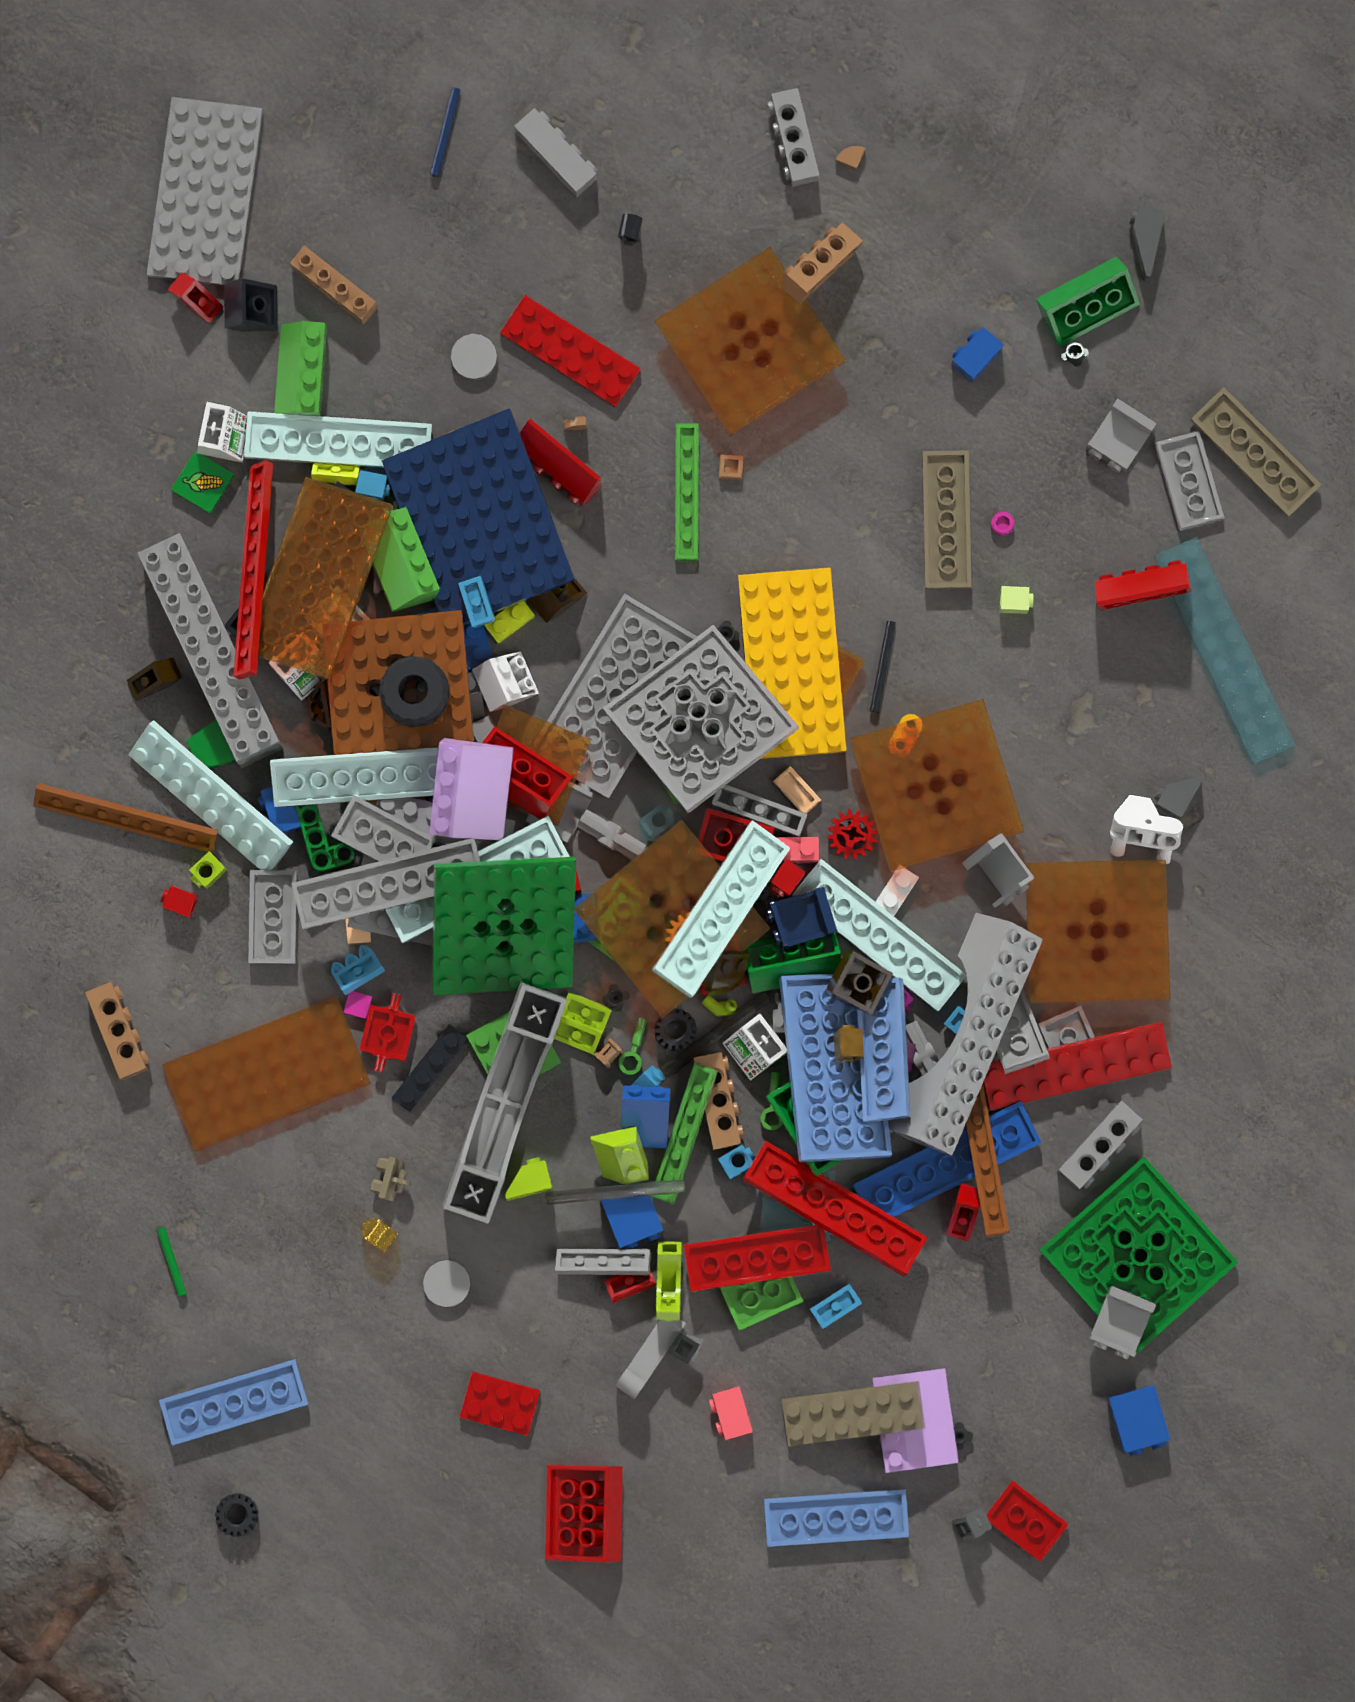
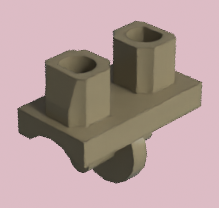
M389 1156V1159L379 1158L376 1168L378 1171L385 1172L383 1181L373 1180L370 1191L379 1195V1198L394 1202L396 1192L401 1194L403 1185L411 1186V1181L405 1180L407 1171L402 1170L405 1161Z

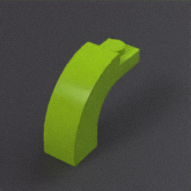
M658 1241L656 1320L667 1322L673 1320L680 1321L682 1242Z

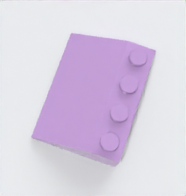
M444 738L439 742L430 835L487 840L503 839L513 747Z
M945 1368L873 1378L874 1387L919 1381L925 1429L880 1434L886 1473L959 1463Z

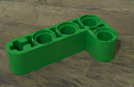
M318 804L295 805L314 869L320 873H327L352 865L356 859V853L352 847L344 843L329 847ZM308 811L316 813L315 820L310 823L304 821V815ZM313 834H321L322 841L320 844L313 845L310 843V837ZM343 849L351 851V856L346 861H342L338 857L339 852ZM327 856L328 864L325 867H318L316 865L318 857Z

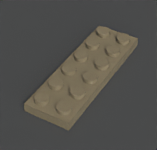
M1224 387L1191 418L1190 421L1287 518L1322 485Z
M969 450L923 451L925 589H971Z
M919 1381L782 1399L788 1446L925 1429Z

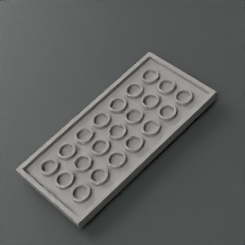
M172 97L147 277L176 280L181 272L196 279L200 284L224 286L226 282L240 279L263 108Z
M624 593L530 749L573 776V779L589 786L593 791L609 799L637 754V751L606 715L603 708L697 636Z

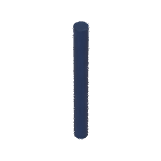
M452 87L430 172V175L433 177H439L461 91L459 88Z

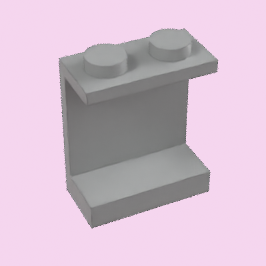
M1117 399L1107 417L1087 444L1088 454L1097 460L1103 459L1106 461L1108 467L1113 471L1125 473L1153 431L1156 423Z
M569 782L558 802L548 814L562 843L566 845L569 844L579 820L593 798V793L590 792L591 788L581 782L578 785ZM529 814L526 824L531 825L539 821V819Z
M1002 833L988 841L962 862L966 870L979 864L1000 892L1002 897L992 904L994 908L1002 903L1005 906L1016 899L1014 894L1021 895L1030 888L1028 883L1034 879V876Z
M1110 1286L1089 1339L1094 1340V1346L1106 1350L1107 1346L1115 1349V1355L1127 1360L1129 1356L1135 1357V1351L1156 1304Z

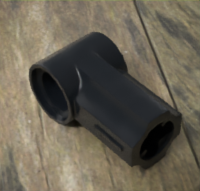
M629 213L622 215L618 238L622 239L625 245L633 246L634 243L640 241L643 218Z

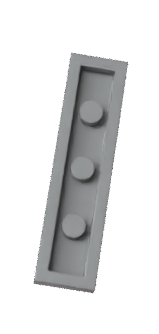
M557 1249L555 1271L556 1274L650 1275L651 1251L650 1249Z

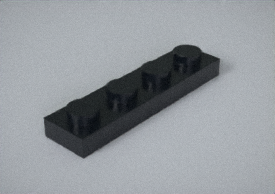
M449 1024L395 1092L392 1099L408 1112H411L468 1039Z

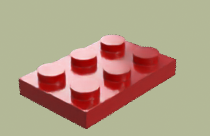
M472 1371L460 1418L528 1436L540 1390Z
M1011 1480L986 1513L989 1522L1040 1562L1069 1525L1013 1480Z

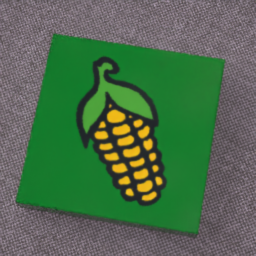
M194 451L171 491L211 514L235 475Z

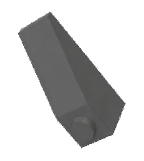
M1138 205L1137 210L1131 213L1129 224L1133 225L1132 236L1143 279L1149 282L1166 211Z

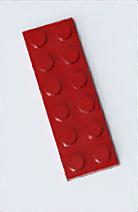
M524 295L500 332V335L615 408L641 371L640 367Z
M817 1225L684 1245L691 1292L831 1271L825 1230Z

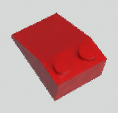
M707 808L694 856L723 864L751 820ZM755 822L773 835L775 827Z

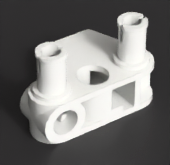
M1129 795L1113 817L1110 830L1113 842L1110 853L1116 857L1123 856L1126 844L1158 849L1157 862L1169 864L1172 851L1181 844L1183 824L1175 818L1160 816L1151 798ZM1138 834H1143L1141 840L1137 837Z

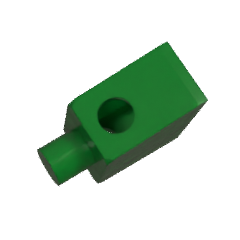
M217 720L186 740L191 750L189 752L210 770L237 763Z

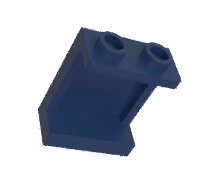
M824 886L807 893L770 902L768 909H766L768 921L773 922L775 931H773L774 941L776 945L780 944L781 949L837 932Z

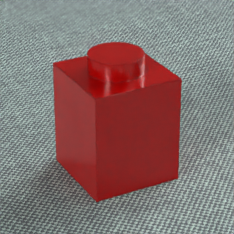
M170 885L169 890H164L160 902L163 903L162 907L165 910L191 919L199 897Z

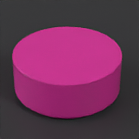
M998 512L993 516L991 528L995 534L1005 536L1013 530L1014 519L1009 513Z

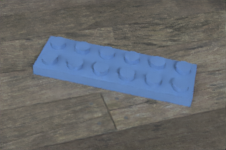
M898 977L890 979L872 1015L858 1010V1028L863 1029L864 1057L860 1059L863 1122L866 1123L910 1117L903 979Z
M296 1359L159 1400L172 1446L309 1405Z
M906 1489L764 1499L767 1547L909 1537Z

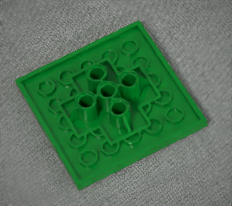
M575 857L434 864L433 995L518 990L520 982L539 989L572 987L576 880Z
M1145 1157L1141 1158L1039 1249L1097 1316H1099L1110 1286L1156 1304L1135 1351L1136 1354L1239 1263ZM1124 1231L1129 1234L1130 1242L1127 1245H1123L1118 1241L1120 1232ZM1154 1234H1160L1163 1237V1244L1160 1247L1154 1246L1151 1242ZM1137 1249L1143 1250L1146 1254V1258L1142 1263L1134 1259V1252ZM1119 1265L1127 1267V1277L1120 1278L1116 1274V1269ZM1158 1267L1161 1270L1162 1275L1159 1280H1153L1150 1277L1151 1268Z

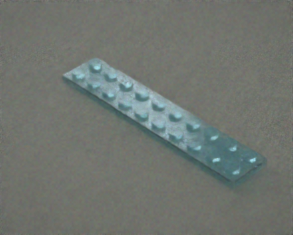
M1195 537L1155 555L1154 558L1159 568L1168 567V562L1181 560L1182 564L1186 563L1188 566L1192 592L1176 595L1173 598L1252 764L1255 765L1296 746L1198 538Z

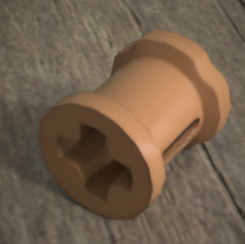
M611 1038L607 1040L608 1043L599 1053L595 1052L593 1054L608 1069L619 1054L624 1053Z

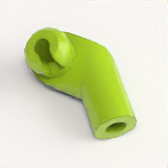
M708 995L702 1001V1004L717 1017L732 1015L737 1009V1003L733 999L717 1002Z

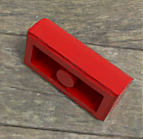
M651 1270L650 1275H615L604 1280L613 1303L657 1285Z

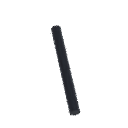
M887 621L870 706V712L879 713L896 622Z

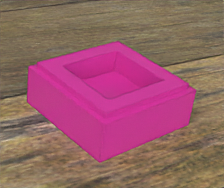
M355 991L350 992L343 1013L367 1019L373 997Z

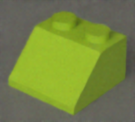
M636 1126L591 1137V1142L604 1178L624 1185L649 1180L648 1162Z
M540 1157L526 1160L527 1165L521 1167L505 1194L507 1201L553 1190L545 1160L541 1161Z

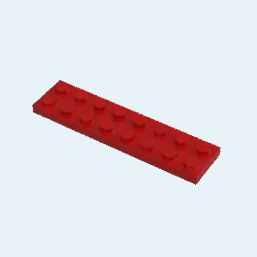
M1162 1022L1048 1048L1047 1051L1050 1059L1005 1074L1000 1060L993 1061L983 1083L989 1110L993 1111L1009 1107L1019 1101L1021 1103L1031 1102L1170 1069L1172 1066L1164 1026Z
M767 1141L763 1144L742 1181L904 1278L928 1238L823 1174L815 1177L808 1165L799 1162L798 1159Z

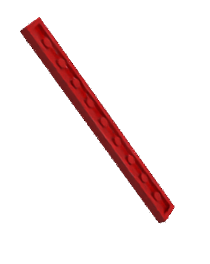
M267 460L250 466L233 677L239 680L257 674L273 463Z

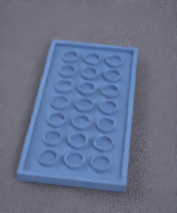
M834 974L781 976L779 982L799 1162L892 1156L888 1120L871 1123L863 1122L860 1060L858 1062L835 1061L834 1033L844 1025H854L855 1029H859L858 1009L824 993Z

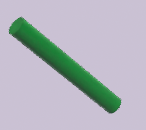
M159 1228L156 1231L178 1297L186 1295L187 1292L166 1228Z

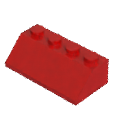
M530 418L521 430L520 435L530 461L533 464L534 471L540 476L545 474L550 478L549 483L559 491L562 488L568 493L566 497L573 504L578 505L580 503L584 507L601 487V477Z
M1181 560L1168 562V567L1159 568L1158 565L1145 567L1143 572L1136 573V570L1133 569L1123 571L1122 576L1113 577V574L1099 576V580L1094 581L1097 605L1100 610H1106L1191 593L1192 587L1188 566L1186 563L1182 564Z
M494 726L482 743L514 748L508 800L539 820L547 817L573 776Z

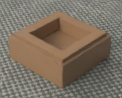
M720 455L719 479L742 480L743 456Z

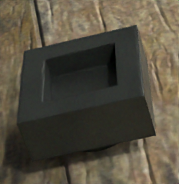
M679 1333L668 1353L688 1365L700 1344Z

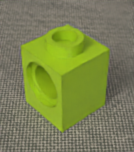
M209 851L189 870L193 874L190 879L199 888L203 885L208 889L227 869ZM205 866H210L213 870L212 875L208 878H203L200 874L201 869Z

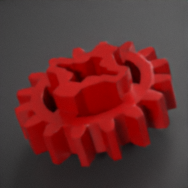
M848 809L846 816L840 812L839 820L832 819V823L835 826H828V831L832 832V834L827 836V840H833L830 848L836 847L838 849L836 852L837 856L844 853L845 860H847L849 855H852L853 859L857 860V854L864 858L866 857L865 850L870 852L873 850L870 843H876L877 839L873 838L872 835L878 832L875 829H871L875 822L871 821L868 823V814L861 817L860 810H857L856 814L853 815L851 809ZM852 820L850 825L840 827L843 822ZM860 822L866 827L868 834L862 832L859 827ZM851 829L856 830L855 834L859 837L849 840V835L846 832L850 833ZM837 836L844 840L845 847L840 845ZM865 843L861 848L852 850L854 845Z

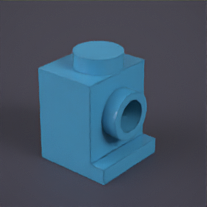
M652 1065L632 1085L661 1087L660 1084L664 1081L665 1076Z

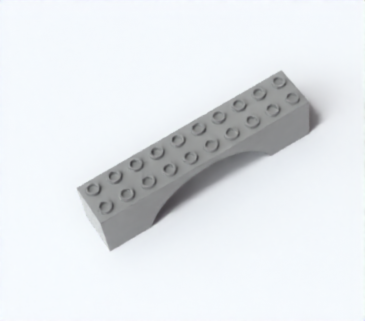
M178 533L138 552L140 560L241 769L282 750L283 747L249 677L241 680L233 677L234 645L181 534Z
M975 913L958 954L965 967L968 980L967 1004L961 1026L951 1046L940 1061L925 1075L909 1083L910 1117L888 1120L890 1131L916 1144L953 1155L1040 948L1042 938L1010 921Z
M520 982L443 1201L444 1209L489 1224L505 1179L510 1156L526 1107L567 1002L565 997Z

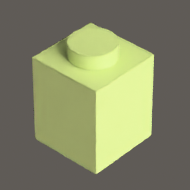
M1001 586L999 613L1027 614L1029 607L1033 608V594H1029V587Z

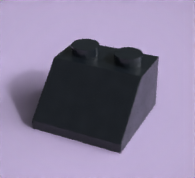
M243 278L224 283V328L242 332L277 331V285Z

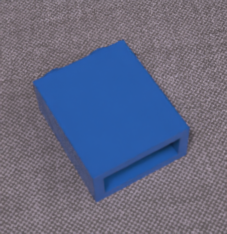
M638 1085L623 1086L621 1130L636 1126L643 1147L667 1148L670 1088L659 1086L640 1087Z
M644 1181L624 1185L599 1195L620 1249L624 1247L625 1249H633L638 1247V1242L643 1239L651 1242L661 1237L660 1233L664 1230Z
M1155 1385L1107 1398L1123 1453L1129 1452L1130 1456L1143 1453V1448L1152 1446L1153 1450L1165 1447V1442L1171 1440Z

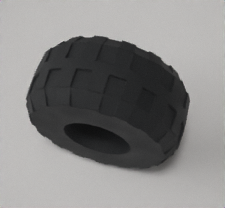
M408 656L407 658L395 661L394 664L387 668L380 682L379 695L384 710L394 721L408 727H423L438 720L445 712L450 700V686L445 673L436 663L424 657ZM415 679L423 680L428 685L426 698L419 704L412 705L404 702L401 693L405 684Z

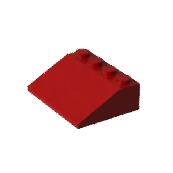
M547 1465L545 1560L621 1562L623 1466Z

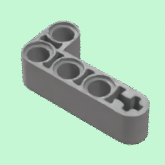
M681 1319L680 1321L673 1320L669 1322L659 1320L615 1387L635 1400L686 1323Z

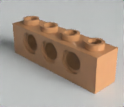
M843 222L837 228L831 227L824 235L825 239L823 241L817 240L810 248L811 252L809 254L803 253L796 261L797 265L795 267L790 265L782 274L784 279L780 287L799 304L855 254L863 240Z
M305 245L290 262L293 271L362 325L366 323L378 308L375 300Z
M109 982L85 992L119 1079L125 1080L147 1071L146 1064L150 1063L145 1050L141 1051L138 1042H141L137 1029L132 1030L129 1021L132 1020V1016L128 1007L123 1008L120 999L124 997L119 985L115 986L114 983ZM110 1002L115 1003L116 1011L111 1015H107L104 1011L106 1004ZM117 1024H123L125 1027L124 1034L119 1037L115 1036L113 1028ZM125 1046L133 1047V1055L129 1058L122 1056V1049Z
M722 1052L695 1057L694 1063L718 1070L722 1077L720 1083L713 1085L705 1109L713 1151L741 1145L740 1140L745 1138L742 1125L737 1126L735 1118L740 1115L737 1102L732 1103L731 1094L735 1092L732 1079L727 1080L726 1071L730 1070L727 1056L722 1057ZM718 1094L726 1098V1104L723 1107H716L713 1104V1098ZM726 1117L730 1119L731 1127L728 1130H721L718 1127V1120L720 1118Z

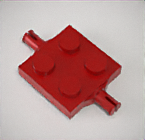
M392 993L389 1007L370 1005L359 1050L371 1053L377 1057L373 1071L378 1072L379 1069V1072L383 1073L386 1059L406 1061L416 1015L404 1013L398 1009L402 995Z

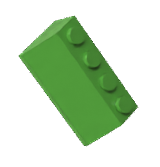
M300 321L281 325L274 413L321 416L327 338L325 322Z
M406 507L384 513L359 528L358 531L392 612L426 603L436 598L440 588Z

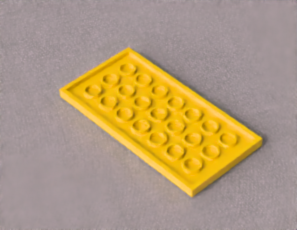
M831 568L738 575L745 663L799 727V730L761 759L846 752Z

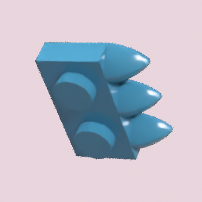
M360 945V958L347 953L345 957L346 967L338 962L332 963V975L345 996L385 971L373 950L368 946Z

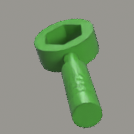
M638 1018L631 1042V1052L624 1053L619 1059L620 1070L626 1075L637 1074L642 1067V1060L637 1054V1049L641 1045L647 1020L643 1018ZM634 1056L638 1062L635 1070L627 1071L622 1065L625 1057Z
M771 1072L769 1094L779 1088L780 1073ZM771 1104L769 1108L762 1112L760 1120L766 1130L775 1131L782 1126L780 1119L778 1125L771 1127L765 1122L766 1114L774 1111Z

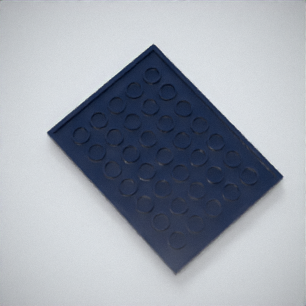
M510 408L382 460L400 509L407 508L440 590L436 598H434L438 612L462 610L463 624L471 623L458 583L481 576L493 613L576 580Z

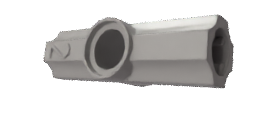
M587 809L576 826L596 838V841L612 851L616 850L634 862L638 861L646 848L644 843L627 834L626 830L611 821L607 822Z
M916 1020L906 1025V1037L908 1038V1043L916 1044L913 1064L923 1076L938 1063L939 1059L931 1043L927 1042Z

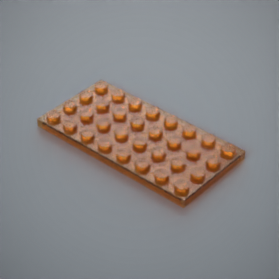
M305 477L263 592L258 657L330 680L393 508L392 504Z
M338 996L162 1064L196 1152L371 1084Z

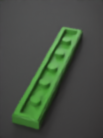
M676 423L675 561H698L699 424Z
M694 1063L651 1194L652 1197L675 1204L718 1070Z

